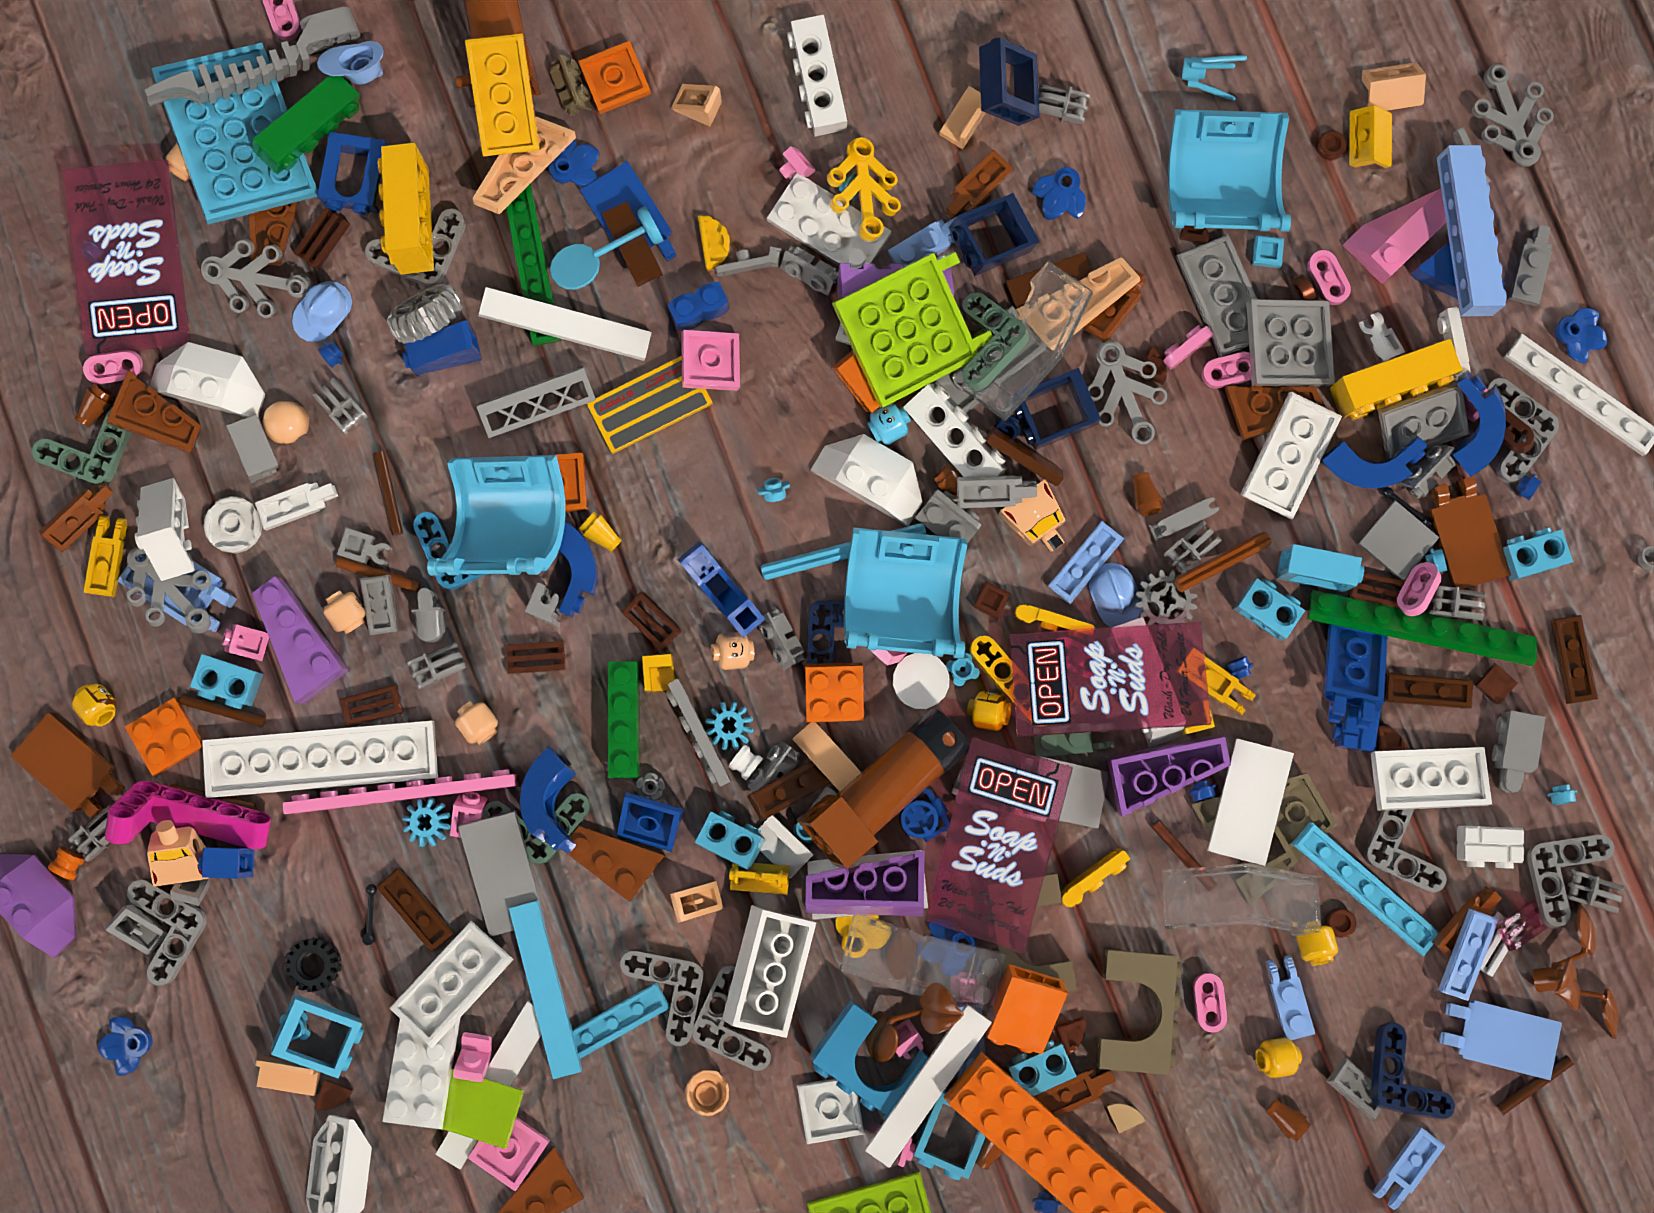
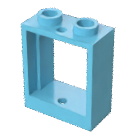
M1293 544L1281 551L1276 579L1345 592L1362 582L1364 566H1361V557Z
M294 993L270 1048L271 1055L339 1078L341 1071L346 1072L351 1063L352 1055L349 1054L353 1043L358 1044L360 1042L364 1027H361L362 1022L358 1016ZM303 1011L349 1027L333 1065L287 1049Z
M945 1089L926 1117L913 1155L917 1157V1163L927 1168L933 1169V1166L936 1165L945 1169L944 1174L955 1180H960L961 1177L969 1179L985 1140V1136L980 1131H977L964 1166L924 1150L942 1105L950 1106L943 1097L948 1089Z

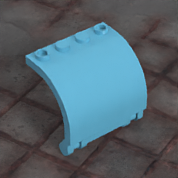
M1175 109L1168 163V204L1171 224L1174 225V228L1193 226L1194 229L1224 228L1256 229L1259 231H1269L1270 228H1278L1281 232H1289L1291 216L1290 214H1285L1281 186L1283 151L1289 122L1288 113Z
M557 456L451 458L447 464L456 495V527L451 545L441 559L430 558L428 560L427 570L429 575L440 576L442 573H447L448 575H520L521 572H527L529 575H538L541 571H547L558 554L565 526V493Z
M853 527L844 596V640L846 648L856 649V646L867 647V650L876 651L878 649L932 654L939 657L949 654L953 655V658L963 659L965 642L961 641L959 633V595L968 545L967 539Z

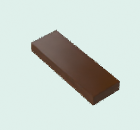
M627 201L602 213L614 240L640 227ZM644 234L618 246L637 287L663 275Z
M1085 252L1010 279L1005 282L1014 308L1017 309L1038 301V298L1048 293L1051 295L1063 289L1064 285L1072 281L1077 282L1087 277L1088 273L1092 272Z
M991 426L986 433L988 444L1054 486H1059L1064 479L1062 469L994 426Z
M1582 615L1550 620L1566 704L1598 699Z
M1385 673L1384 702L1472 709L1473 680Z
M810 761L749 794L747 797L760 821H763L831 784V782Z
M397 868L376 886L431 953L455 934L401 868Z

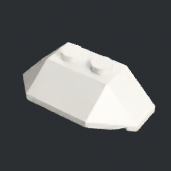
M187 342L156 364L150 387L160 395L245 418L253 415L259 417L265 398V392L242 356Z
M865 434L826 445L811 468L813 473L905 526L911 524L923 503L913 462Z
M329 1115L326 1123L320 1128L313 1140L306 1194L309 1213H360L364 1208L372 1147L353 1119Z

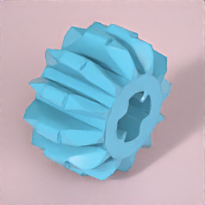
M725 702L720 703L723 711L721 714L714 708L710 710L717 718L716 720L706 718L705 722L707 724L715 726V728L706 730V734H718L712 740L714 745L718 744L723 738V750H727L729 741H732L733 748L737 750L739 749V744L736 739L740 738L742 742L747 744L749 740L742 735L743 732H754L753 728L745 727L744 725L751 723L753 717L750 716L742 719L741 717L748 710L746 707L741 708L736 713L737 702H732L730 711L727 710ZM731 718L735 719L734 726L737 728L736 731L733 733L728 731V734L724 733V720L728 719L731 721Z
M429 798L427 804H425L423 799H418V809L413 805L407 807L412 816H402L403 821H410L409 826L402 828L403 832L413 831L408 840L414 842L419 838L418 843L420 847H425L427 840L431 846H436V836L441 840L447 838L442 829H451V824L444 823V819H449L451 813L441 814L446 805L440 803L435 807L436 802L434 798ZM431 816L430 824L432 827L423 828L422 826L425 822L422 818Z

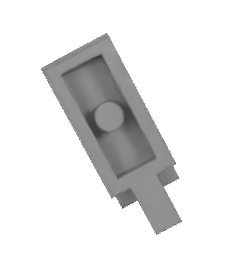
M1539 225L1534 229L1532 239L1527 238L1525 244L1521 246L1509 300L1532 306L1539 305L1552 254V244L1547 243L1551 227Z
M1021 476L957 477L958 508L1013 507L1018 503H1022V498H1037L1036 481H1022Z

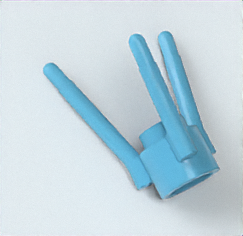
M1247 56L1185 57L1181 80L1188 81L1187 87L1198 88L1221 98L1235 101V96L1198 81L1199 79H1205L1206 69L1235 68L1234 63L1224 62L1245 61Z

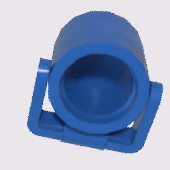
M926 788L915 798L917 799L926 793L931 800L930 803L925 801L911 802L901 811L899 817L901 829L906 835L912 838H923L925 842L951 827V820L947 815L949 811L941 798H937L931 788ZM938 817H941L945 826L936 830Z

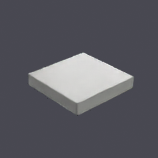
M835 1078L797 1084L807 1144L864 1135L858 1095L853 1091L850 1095L845 1093L836 1085L838 1080Z

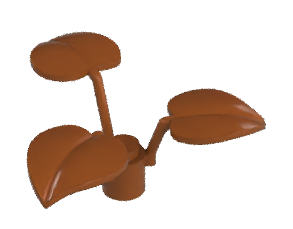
M1576 902L1575 905L1578 907L1577 933L1582 945L1581 951L1559 962H1552V967L1534 969V985L1537 992L1555 991L1554 993L1564 999L1574 1011L1580 1008L1581 995L1599 999L1602 1003V1014L1605 1024L1611 1033L1610 1037L1617 1039L1619 1012L1613 992L1610 989H1605L1604 994L1580 990L1577 983V972L1573 961L1587 956L1588 953L1589 955H1594L1596 933L1590 915L1580 903Z
M903 927L898 930L890 944L887 955L888 967L891 974L897 980H903L907 977L910 982L926 988L920 994V1004L923 1008L892 1016L889 1020L883 1011L873 1014L877 1023L867 1035L866 1045L870 1056L875 1062L888 1061L897 1051L898 1033L893 1026L896 1021L921 1014V1023L924 1029L930 1034H938L951 1028L964 1016V1013L955 1004V995L952 989L946 988L941 983H927L914 977L913 973H916L920 968V954L913 937Z

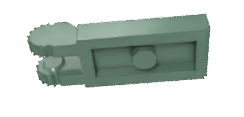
M1090 724L1032 729L1034 755L1050 757L1091 753L1093 750L1115 748V741L1111 742L1108 740L1092 743L1091 732H1109L1113 730V724L1091 726Z

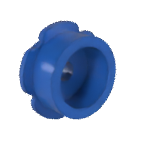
M323 342L324 345L318 349L323 359L331 368L338 363L341 365L342 361L340 358L344 355L334 342L330 345Z
M1535 473L1532 474L1531 478L1525 475L1516 490L1521 492L1519 494L1520 498L1522 496L1530 500L1542 481L1535 477Z
M1247 656L1226 664L1228 673L1237 679L1251 674L1249 668L1254 666V663L1249 662Z
M1209 780L1192 784L1193 790L1189 791V794H1192L1193 801L1199 802L1216 797L1214 788L1217 786L1215 784L1210 785Z
M1039 1193L1038 1198H1034L1032 1201L1035 1202L1034 1211L1040 1213H1058V1205H1061V1202L1056 1201V1197L1049 1193Z

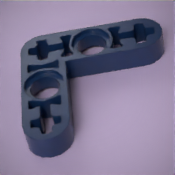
M822 600L815 602L810 607L807 664H817L818 658L811 659L812 653L820 656L829 654V660L823 658V663H833L834 628H844V619L842 618L844 601ZM819 606H824L825 611L830 612V616H826L824 621V627L830 625V631L824 629L812 630L813 625L819 627V618L814 616V611H819ZM819 634L827 636L829 646L825 650H817L813 646L815 636Z
M1398 1023L1380 1025L1376 1032L1371 1083V1099L1373 1103L1381 1109L1433 1119H1447L1451 1117L1455 1110V1102L1448 1093L1403 1084L1407 1041L1406 1031ZM1387 1032L1395 1035L1396 1039L1391 1041V1038L1387 1037ZM1385 1048H1389V1050L1395 1049V1052H1385ZM1386 1057L1391 1058L1394 1062L1395 1068L1391 1074L1387 1073L1383 1068V1061ZM1382 1091L1394 1095L1398 1094V1098L1386 1099V1097L1382 1096ZM1410 1092H1414L1419 1099L1418 1106L1414 1109L1407 1102ZM1428 1101H1439V1103L1444 1105L1443 1110H1440L1438 1107L1428 1106Z

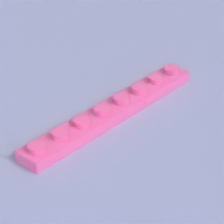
M507 769L492 771L493 777L481 778V773L463 775V781L453 782L452 776L435 778V784L424 785V780L406 782V788L395 789V783L377 785L378 791L367 792L366 787L349 789V795L338 796V791L320 792V798L309 799V794L291 796L292 802L283 803L284 814H296L519 786L518 775H510V770Z

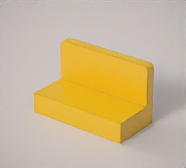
M1376 105L1350 111L1349 165L1357 168L1370 164H1377L1384 168L1392 166V114Z

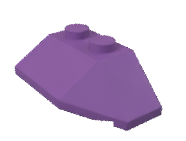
M0 854L1 916L24 940L51 957H56L77 937L75 929V896L37 855Z

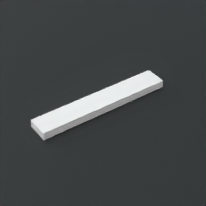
M487 287L485 288L479 311V317L642 361L645 360L652 333Z
M1520 334L1503 358L1641 456L1646 455L1653 446V425L1525 335Z
M527 1001L490 1062L484 1078L510 1086L513 1084L541 1037L532 1002ZM449 1131L435 1155L461 1169L478 1140Z
M968 1004L962 1010L964 1016L949 1028L865 1148L867 1153L889 1168L992 1023L990 1019Z

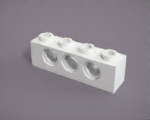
M824 15L791 21V32H787L790 49L795 48L797 58L793 59L796 76L801 75L803 82L802 85L798 86L801 101H807L809 111L804 112L807 128H813L814 137L847 130V117ZM808 46L817 48V52L814 54H807L803 50ZM818 72L824 77L821 80L814 81L809 76L812 73ZM818 99H826L829 101V105L818 107L815 102Z
M928 384L903 407L963 477L1000 476L1008 469L1004 465L1006 460L997 449L991 450L985 443L986 436L977 427L973 429L966 420L969 419L967 414L959 406L953 407L947 400L950 398V395L941 385ZM936 407L942 408L945 412V418L941 423L933 418V411ZM955 428L960 429L964 434V439L960 444L955 443L951 437L952 431ZM974 449L982 454L983 459L980 465H975L970 460V454Z

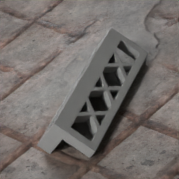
M584 366L485 400L478 403L476 407L487 436L491 438L595 401L596 398ZM583 381L588 394L587 397L577 400L567 395L572 384ZM566 387L564 393L557 391L558 389ZM552 392L562 398L556 408L549 409L540 405L544 394ZM540 396L537 403L530 400ZM564 399L572 401L570 403L562 405ZM526 402L535 406L530 417L523 419L513 414L517 404ZM513 406L510 412L503 410L507 407ZM538 408L545 411L535 415ZM498 411L508 416L503 427L492 430L487 418L488 414ZM511 418L518 420L517 422L508 424Z

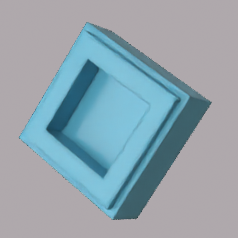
M1256 235L1254 238L1252 265L1280 268L1282 266L1284 238Z

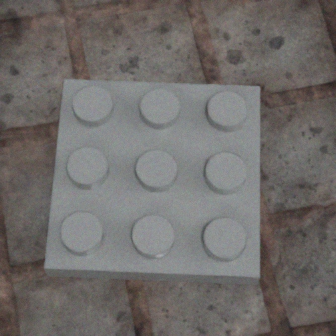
M1251 299L1246 302L1252 386H1332L1335 384L1329 301Z

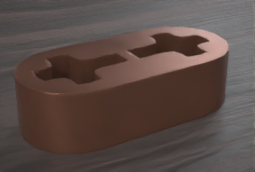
M1505 408L1506 427L1502 443L1515 453H1525L1533 447V430ZM1512 432L1519 437L1526 435V442L1519 441L1516 443L1515 435Z

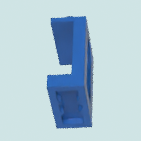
M329 132L317 195L327 209L342 211V208L353 209L354 213L360 215H369L370 212L379 213V208L376 206L381 178L378 169V158H382L381 147L388 146L385 140ZM341 152L367 156L362 187L352 197L340 195L335 188Z

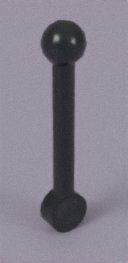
M1386 487L1383 489L1382 495L1385 498L1396 500L1426 527L1429 528L1433 524V521L1428 516H1423L1395 495L1392 488Z
M369 884L366 887V893L368 894L366 934L362 938L365 945H371L375 941V937L372 934L374 895L377 893V888L373 884Z

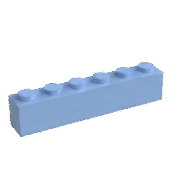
M1449 145L1437 157V165L1460 316H1493L1506 306L1507 295L1505 289H1503L1501 278L1502 265L1499 262L1497 253L1498 239L1493 227L1494 213L1490 208L1489 202L1490 187L1486 182L1485 158L1482 156L1481 145Z

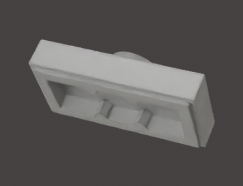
M391 574L360 579L369 635L400 631Z
M1342 1058L1326 1082L1369 1119H1376L1382 1109L1377 1107L1371 1099L1372 1080L1347 1058ZM1382 1091V1096L1389 1099L1390 1095Z

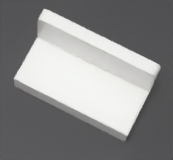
M774 815L769 817L759 828L761 830L759 836L765 839L760 851L773 864L790 866L789 878H792L814 855Z

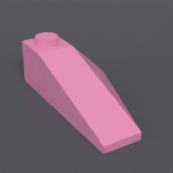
M1441 188L1364 224L1343 246L1383 284L1446 223Z

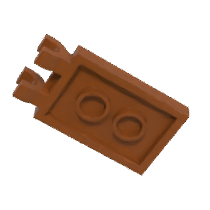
M1472 476L1457 481L1461 496L1450 499L1447 484L1431 489L1430 493L1436 508L1428 510L1430 519L1433 521L1434 532L1439 537L1437 541L1439 548L1443 550L1451 586L1465 589L1510 576L1511 573L1486 494L1477 496L1475 477Z
M51 712L44 716L10 755L11 758L73 812H78L81 808L90 818L96 817L105 809L92 798L100 788L110 796L113 794L119 796L126 788L110 775L115 767Z

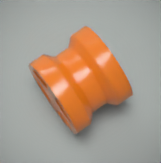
M59 846L56 851L57 857L55 861L50 862L48 869L63 878L75 880L77 876L76 870L78 866L84 864L85 857L69 848Z

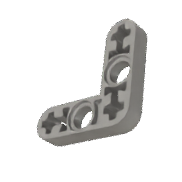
M452 208L446 209L439 216L432 232L433 258L443 263L440 265L436 262L434 271L437 273V276H431L429 280H427L424 272L400 275L395 265H388L390 263L388 258L379 256L376 259L373 251L380 250L381 239L370 241L366 246L365 255L370 263L378 268L426 287L440 285L445 278L465 231L466 221L460 211ZM456 217L459 224L458 226L453 225L449 232L454 238L450 239L448 236L440 234L441 231L447 234L449 226L446 223L447 219L452 220ZM440 241H445L449 244V250L444 255H437L434 252V246Z
M1497 378L1488 383L1486 389L1489 390L1494 386L1496 388L1501 386L1503 388L1501 397L1505 408L1527 424L1534 433L1535 451L1531 456L1524 453H1515L1509 449L1497 466L1496 473L1498 478L1504 483L1512 484L1525 476L1559 429V421L1553 413L1504 378ZM1512 395H1514L1515 398L1512 399V400L1508 403V405L1506 406V405H1505V402L1508 401L1507 398H1509V397H1511ZM1516 402H1524L1528 406L1526 416H1520L1515 412L1514 406ZM1535 412H1537L1538 415L1534 417L1536 420H1533L1529 423L1528 419L1533 417ZM1547 420L1549 422L1547 424L1548 429L1542 432L1540 430L1542 425L1539 422ZM1526 435L1518 437L1515 442L1525 441ZM1517 459L1521 460L1522 462L1518 463L1514 469L1517 475L1508 476V468L1506 466L1512 465Z
M1414 809L1399 810L1397 815H1403L1402 820L1397 816L1388 815L1389 811L1396 812L1397 810H1382L1364 850L1366 862L1372 867L1424 891L1439 892L1442 890L1447 881L1446 874L1442 869L1398 849ZM1387 820H1392L1397 825V832L1391 837L1383 832V824ZM1380 837L1382 840L1391 841V846L1384 844L1381 853L1385 855L1384 860L1378 859L1375 862L1376 856L1372 854V851L1379 850L1383 843L1377 841V838ZM1404 858L1412 863V871L1408 875H1402L1398 870V863ZM1419 870L1425 874H1433L1435 872L1434 877L1438 879L1437 884L1428 886L1429 881L1427 879L1417 876Z
M1592 835L1540 843L1529 849L1527 862L1540 918L1546 926L1550 928L1564 926L1571 917L1560 868L1598 863L1609 859L1614 853V844L1609 837L1605 835ZM1597 842L1600 846L1604 845L1605 851L1601 852V856L1598 851L1586 853L1585 848L1597 845ZM1566 845H1572L1576 848L1578 856L1574 861H1570L1564 856L1563 849ZM1540 850L1542 854L1548 855V859L1544 861L1545 870L1552 868V872L1539 875L1538 871L1544 869L1542 860L1536 859V855L1540 853ZM1544 878H1551L1555 882L1556 889L1554 893L1548 894L1542 889L1541 882ZM1558 896L1559 901H1555L1553 904L1556 911H1561L1562 916L1557 918L1556 921L1555 918H1550L1549 912L1553 911L1552 902L1546 904L1545 899H1552Z
M147 879L136 880L128 887L127 897L129 901L172 926L147 969V977L152 984L157 986L171 983L178 975L207 923V917L200 908L193 904L171 899L170 891L161 886L154 887L152 881ZM146 886L145 892L151 896H157L154 901L148 897L139 899L140 893L136 891L137 888ZM166 898L171 899L174 903V910L169 915L163 914L160 910V904ZM180 913L186 916H193L195 914V921L198 922V925L189 928V921L185 918L179 917L177 921L174 919ZM175 938L181 939L184 943V950L179 955L172 953L170 950V943ZM168 959L176 960V964L174 962L168 963L165 968L168 976L159 979L157 967H163Z
M631 950L625 953L620 961L621 970L625 975L675 986L666 1028V1037L672 1045L683 1046L687 1044L692 1037L704 978L702 966L695 961L639 950ZM633 955H635L638 962L647 963V957L652 958L649 965V975L644 974L646 968L637 967L635 972L630 971V966L626 964V960H631ZM658 961H665L669 964L670 973L668 976L659 977L655 974L654 966ZM690 966L694 967V972L699 974V977L694 978L691 983V988H697L696 993L690 990H679V985L686 986L687 977L683 976V971H687ZM687 995L692 998L693 1007L690 1011L683 1012L677 1007V999L680 996ZM674 1013L680 1017H691L690 1022L684 1021L683 1030L687 1032V1036H682L681 1040H676V1034L671 1033V1029H676L679 1023V1019H673Z
M727 965L718 973L694 1024L692 1035L695 1042L752 1070L760 1071L767 1068L770 1064V1049L765 1044L723 1025L725 1022L722 1020L724 1012L714 1013L710 1009V1001L714 997H721L727 1002V994L715 991L717 986L723 989L726 979L722 977L723 973L729 974L730 971H735L736 966ZM706 1024H709L711 1026L710 1031L716 1035L719 1034V1029L725 1031L719 1040L718 1047L713 1045L716 1039L711 1036H707L705 1040L701 1039V1032L698 1031V1027L704 1028ZM729 1036L738 1038L740 1041L739 1050L733 1053L728 1052L724 1048V1040ZM745 1042L751 1044L748 1050L756 1053L758 1049H762L764 1051L763 1056L767 1058L766 1061H760L757 1065L753 1063L754 1058L749 1054H745V1059L740 1058L739 1056L744 1050Z

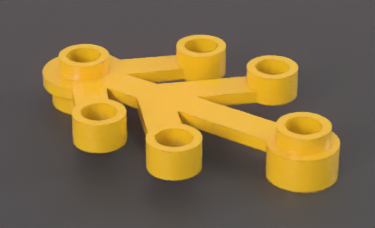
M861 137L853 139L848 144V157L839 167L833 168L828 173L827 181L833 187L841 186L846 179V174L856 165L857 177L841 194H836L830 201V208L835 213H843L849 206V201L859 191L862 222L859 225L858 231L863 240L871 242L875 241L884 230L881 220L874 216L872 195L882 203V211L887 216H894L900 210L901 203L897 198L890 196L885 191L891 190L897 184L898 178L896 174L888 171L874 157V146L871 141ZM868 168L880 177L878 180L879 184L869 175ZM833 174L837 175L840 180H836ZM885 177L890 179L891 184L886 182ZM836 200L840 201L843 204V207L839 206L836 203ZM888 203L894 206V210L888 206Z

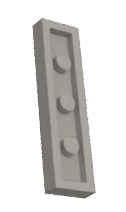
M680 679L668 683L670 690L666 691V694L673 707L679 705L683 716L679 717L686 733L692 731L696 739L692 745L698 757L702 758L705 756L709 767L705 770L712 784L718 782L721 787L731 782Z

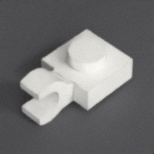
M1379 312L1370 315L1374 321L1373 327L1367 319L1359 322V326L1364 333L1373 335L1370 339L1374 344V351L1382 358L1383 362L1397 358L1405 353L1392 328L1387 329L1384 318Z

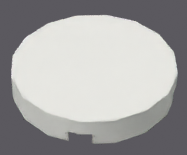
M233 496L222 498L215 502V505L207 511L203 525L209 542L223 552L234 554L247 551L254 546L262 532V523L254 504L243 498Z
M913 653L898 663L893 674V688L896 696L905 705L914 709H928L937 705L945 697L949 688V673L945 664L938 657L932 654Z

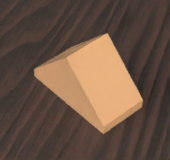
M682 84L671 109L710 127L722 103L720 89L717 86Z
M716 881L670 894L678 923L724 909Z

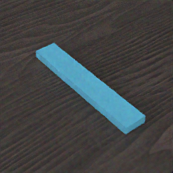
M1309 822L1291 845L1419 955L1424 956L1432 947V941L1440 932L1314 823Z
M539 900L511 907L509 911L552 1078L557 1079L582 1072Z

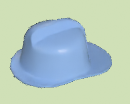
M374 41L338 46L325 51L319 57L317 64L319 70L326 75L344 76L352 83L362 85L383 75L380 60L384 50L381 44Z
M326 281L309 289L293 313L292 323L294 331L300 338L309 342H318L326 339L333 333L351 310L352 298L347 288L338 282Z
M1103 564L1089 581L1090 593L1101 620L1112 628L1138 619L1142 609L1134 608V605L1139 603L1140 599L1134 596L1139 591L1133 576L1121 564Z

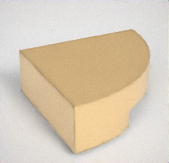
M1110 1103L1106 1105L1118 1133H1122L1145 1122L1143 1116L1135 1108L1127 1104Z

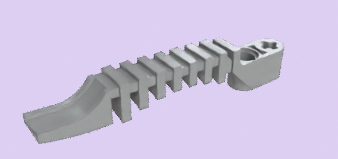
M339 7L305 17L300 21L303 32L296 45L289 46L288 41L281 42L282 58L278 57L276 49L269 50L270 63L266 64L263 55L256 57L257 68L255 69L252 68L250 60L242 62L244 72L240 74L235 63L228 64L230 77L225 78L221 65H214L216 82L212 83L204 63L198 65L199 77L203 85L201 87H198L192 70L164 79L145 89L148 105L151 107L174 98L189 99L199 105L207 101L213 104L217 102L216 98L223 97V100L228 99L231 93L236 92L239 95L244 93L243 89L250 88L251 91L257 89L258 84L263 83V86L270 84V80H284V75L296 76L299 65H301L303 71L310 70L309 54L349 44L360 37V32L349 7Z

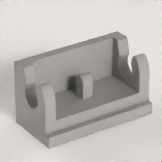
M257 415L226 425L250 484L277 472L276 469L279 468Z
M537 583L525 612L536 619L559 628L561 624L559 620L562 615L559 609L563 599L559 601L556 593L552 596L553 591L547 589L545 585Z

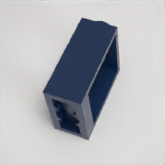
M994 38L990 43L980 46L981 111L1017 126L1040 118L1037 54L1026 50L1023 46H1017L1005 38ZM1006 63L1013 66L1014 96L1007 94Z
M1014 193L957 216L948 227L953 242L959 246L964 262L971 269L974 276L1030 253L1040 242ZM998 214L1015 247L985 260L968 226Z
M1079 368L1016 393L1014 403H1012L1017 419L1022 418L1026 427L1023 429L1024 437L1029 445L1033 444L1035 450L1096 426L1101 421ZM1068 384L1084 421L1041 438L1026 405V401Z

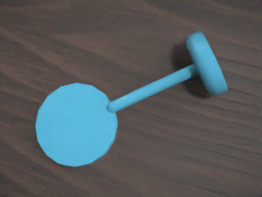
M643 206L637 212L643 226L596 251L584 244H573L559 251L552 260L550 267L552 279L556 284L565 289L585 287L598 274L600 267L599 257L645 232H647L652 243L659 244L664 240L647 207Z

